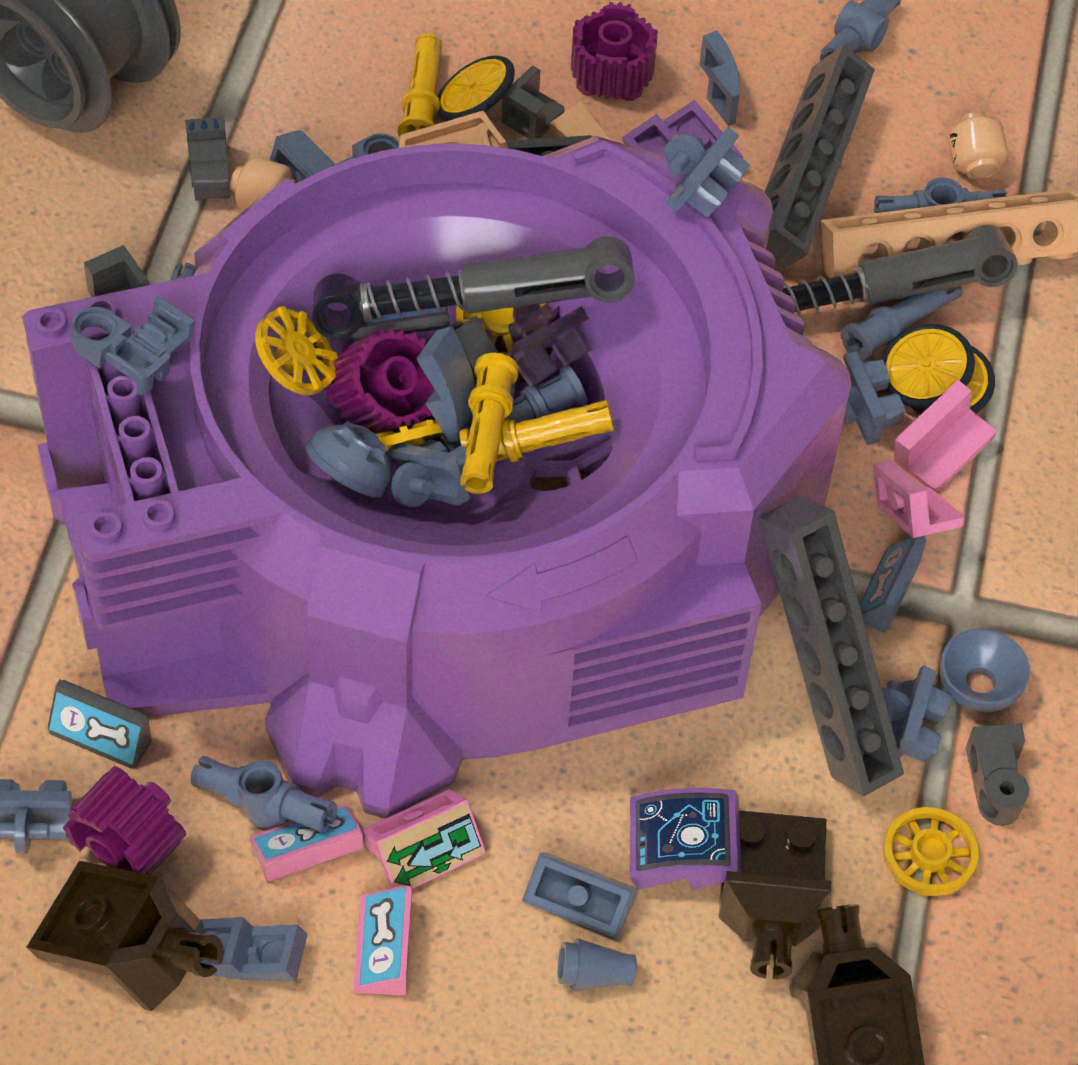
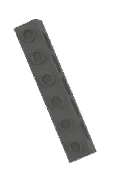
M844 44L812 67L765 189V194L771 200L773 210L767 251L773 254L775 259L774 270L782 272L809 253L875 71L873 67Z
M799 496L760 516L759 520L830 775L860 795L866 796L904 775L835 511L803 496Z

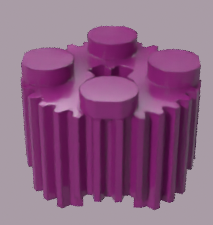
M609 2V5L600 9V13L593 11L591 16L585 15L581 20L575 21L572 38L571 71H573V78H576V88L583 95L592 96L597 94V97L605 95L606 99H609L610 96L618 99L620 96L626 101H634L642 96L643 86L647 87L649 81H652L658 30L653 29L651 23H646L644 17L638 18L639 14L635 13V10L631 8V4L623 6L622 2H619L617 5Z
M382 329L351 343L342 350L343 353L338 355V362L333 365L336 368L334 372L336 377L325 388L327 400L335 409H341V418L347 417L348 422L361 425L374 434L389 431L397 432L399 427L411 426L418 423L420 419L430 416L432 413L425 403L435 389L416 360L426 346V339L424 337L418 339L417 332L415 331L404 335L402 330L394 332V329L387 331Z
M113 766L71 808L68 815L71 819L62 827L67 832L65 834L66 837L71 840L70 844L75 846L79 852L86 846L90 849L91 854H94L100 862L105 863L108 867L148 875L154 873L187 835L181 824L175 820L174 816L168 813L169 809L167 806L171 803V799L159 785L154 782H147L144 786L142 784L138 785L136 780L131 779L125 771L116 766Z

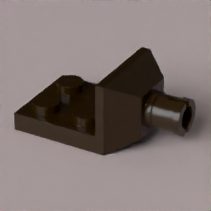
M739 810L741 872L727 871L725 882L720 885L719 919L743 941L753 942V954L750 962L752 974L766 979L767 965L770 964L771 956L773 957L772 979H783L792 974V946H797L821 928L817 910L827 907L831 892V881L825 880L827 819Z
M84 861L77 863L26 946L38 959L111 976L143 1009L149 1011L155 1009L180 985L186 972L200 977H210L215 974L217 969L213 965L200 962L207 960L221 964L224 954L221 940L215 935L204 933L202 921L160 877Z
M859 904L839 905L835 909H832V907L818 909V919L821 922L824 942L822 944L823 950L815 951L810 955L789 986L791 997L805 1001L814 1065H925L911 975L879 948L865 944L859 920Z

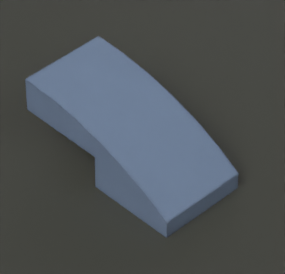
M718 30L703 35L699 65L709 77L707 100L725 123L730 126L736 123L740 95L739 74L728 45Z
M451 326L437 330L416 358L435 389L425 404L450 443L459 440L460 430L467 428L473 419V414L468 406V399L471 391L476 388L467 355Z
M244 917L201 919L204 933L217 936L223 945L224 954L221 964L207 960L200 962L213 965L217 969L216 973L213 974L214 976L255 981L280 982L297 980L308 935L298 924L253 927Z

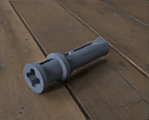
M958 287L953 291L947 288L910 296L891 307L879 306L874 308L865 320L858 324H847L842 328L841 339L848 353L857 351L862 362L868 360L875 349L884 344L889 345L904 329L949 302L960 298L962 287Z
M569 365L560 368L559 375L535 387L529 384L523 387L520 397L513 400V410L507 418L510 420L515 419L517 423L561 412L575 404L578 407H582L587 404V396L576 373ZM470 422L469 425L467 426V428H468L469 430H470V427H471V425H472V422ZM445 435L440 437V441L446 447L448 453L461 446L460 438L458 441L450 443Z

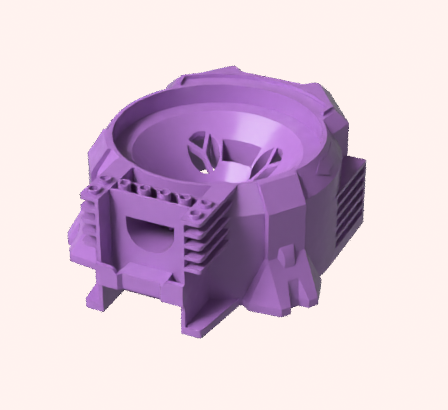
M598 136L544 156L487 145L452 143L389 149L353 158L326 168L296 184L288 178L284 179L260 196L194 253L196 272L193 276L27 311L23 315V323L26 331L37 400L47 443L37 445L43 478L53 517L61 520L62 525L66 524L79 577L72 583L76 607L87 650L97 648L106 697L147 714L148 717L271 703L265 718L266 731L288 782L298 785L304 793L318 798L337 786L356 791L364 813L385 819L417 804L454 783L464 759L492 758L537 750L743 698L758 619L780 593L759 517L799 496L825 506L851 389L850 374L842 361L827 351L814 346L812 341L803 337L805 327L803 320L794 314L795 303L793 298L783 293L784 278L780 272L774 270V256L771 252L767 251L773 210L771 200L765 192L754 184L740 179L728 190L709 174V177L729 193L722 203L708 218L687 201L676 212L666 204V201L687 175L672 174L668 169L669 164L664 156ZM603 236L616 237L629 247L635 278L634 287L624 299L614 303H605L593 297L546 304V326L559 315L557 345L547 363L533 378L516 386V380L513 395L514 400L520 397L523 387L529 384L536 387L559 375L560 368L569 365L576 373L586 393L587 404L584 406L608 400L615 431L535 449L534 451L524 453V458H520L518 462L511 463L509 459L498 461L495 463L493 488L485 494L468 492L470 499L460 506L428 499L418 507H408L396 501L392 493L391 482L384 495L381 497H371L348 488L328 475L310 458L305 449L306 443L318 429L334 425H344L348 418H341V409H335L329 403L326 389L315 395H301L282 386L265 368L256 348L255 330L258 322L270 311L280 306H285L286 309L297 312L304 311L308 313L307 318L312 321L314 290L321 279L331 274H345L359 281L360 284L370 283L373 287L385 285L387 280L390 284L405 283L407 277L412 282L425 280L426 275H429L430 279L445 277L446 272L450 276H456L459 270L462 271V264L584 248L594 239ZM606 265L597 271L603 274H610L617 271L619 267ZM160 296L195 320L193 338L170 357L168 375L161 381L154 377L153 388L145 395H138L136 393L137 382L108 363L98 368L74 350L71 343L72 323L79 311L89 307L105 308L130 324L132 335L133 328L138 326L142 329L145 322L149 323L148 315L153 312L154 300ZM331 303L328 305L330 309L335 311H342L348 308L342 303ZM457 305L448 306L450 325L456 323ZM276 320V321H277L281 326H283V327L285 328V330H286V327H285L283 321H282V320ZM522 321L519 323L532 336H534L539 324L536 321H529L525 326ZM91 326L82 330V334L92 340H102L110 335L104 328L98 326ZM268 327V336L281 338L271 327ZM437 330L417 333V338L421 339L424 337L426 345ZM515 331L511 332L515 343V350L528 343ZM352 337L343 340L326 338L332 351L337 352V355L343 353L342 350L356 341ZM270 346V349H271V351H272V354H273V356H274V358H275V355H274V346ZM522 356V357H519V358H517V359H514V360L517 362L518 366H519V372H520V368H521L523 356ZM316 357V359L323 362L321 357ZM315 368L321 381L323 374L317 368ZM304 370L302 382L312 383L307 371ZM286 371L289 375L293 377L294 374ZM424 418L420 419L418 423L424 422ZM387 451L393 477L400 465L398 461L391 458ZM579 471L585 472L589 476L581 480ZM565 476L568 484L567 487L553 491H539L531 486L535 477Z

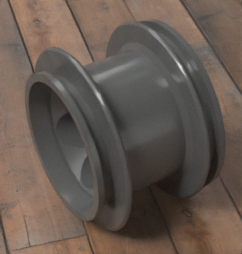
M0 0V98L23 117L45 127L60 128L72 132H90L99 128L107 120L112 107L111 78L131 83L150 81L161 74L168 61L176 54L180 44L181 26L175 1Z

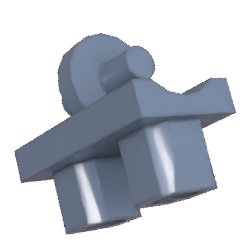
M727 127L707 151L702 146V139L697 135L679 134L672 137L664 149L665 158L669 164L668 169L674 175L684 174L687 176L669 197L666 204L677 212L687 201L708 218L729 194L709 177V174L730 190L750 166L748 162L730 148L739 135L730 127Z
M857 351L846 353L843 360L850 374L851 389L844 423L851 424L856 421L866 444L880 442L883 429L902 423L905 406L897 394L878 397L876 391L887 389L889 384V374L883 359L862 362Z
M429 439L420 446L399 443L388 449L391 458L398 461L400 465L391 480L392 493L396 501L404 506L418 507L428 499L458 506L469 500L470 496L468 491L465 490V485H460L467 447L459 446L448 453L446 447L440 441Z
M925 665L919 669L916 679L904 681L903 683L890 680L887 683V687L882 688L899 756L901 757L905 754L923 762H926L936 754L941 740L940 733L922 725L923 718L937 724L945 717L952 700L950 694L933 685L936 671Z
M0 779V839H14L16 853H27L30 839L70 840L65 835L67 832L62 828L71 819L68 815L72 808L71 791H67L66 782L64 780H45L44 783L40 784L39 791L20 790V785L13 779Z

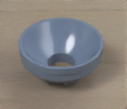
M347 421L344 425H334L318 429L306 443L305 449L310 458L328 475L348 488L371 497H381L388 489V485L392 480L391 466L386 453L388 447L369 429Z
M970 629L953 637L945 646L940 660V677L946 692L962 706L974 711L995 712L1008 708L1019 699L1028 683L1030 666L1023 649L1007 635L990 629ZM973 674L985 675L992 681L994 688L987 693L975 692L968 686L966 678Z

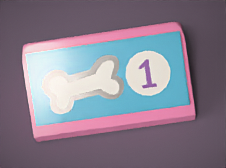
M346 804L337 806L335 821L333 824H329L330 829L326 833L318 832L311 827L293 821L250 836L251 844L266 881L270 882L363 849L362 831Z
M399 886L361 895L354 993L406 995L412 886Z

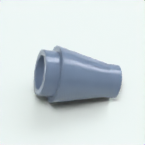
M576 938L574 943L563 942L558 957V983L570 985L572 991L616 985L632 986L637 970L636 955L622 953Z

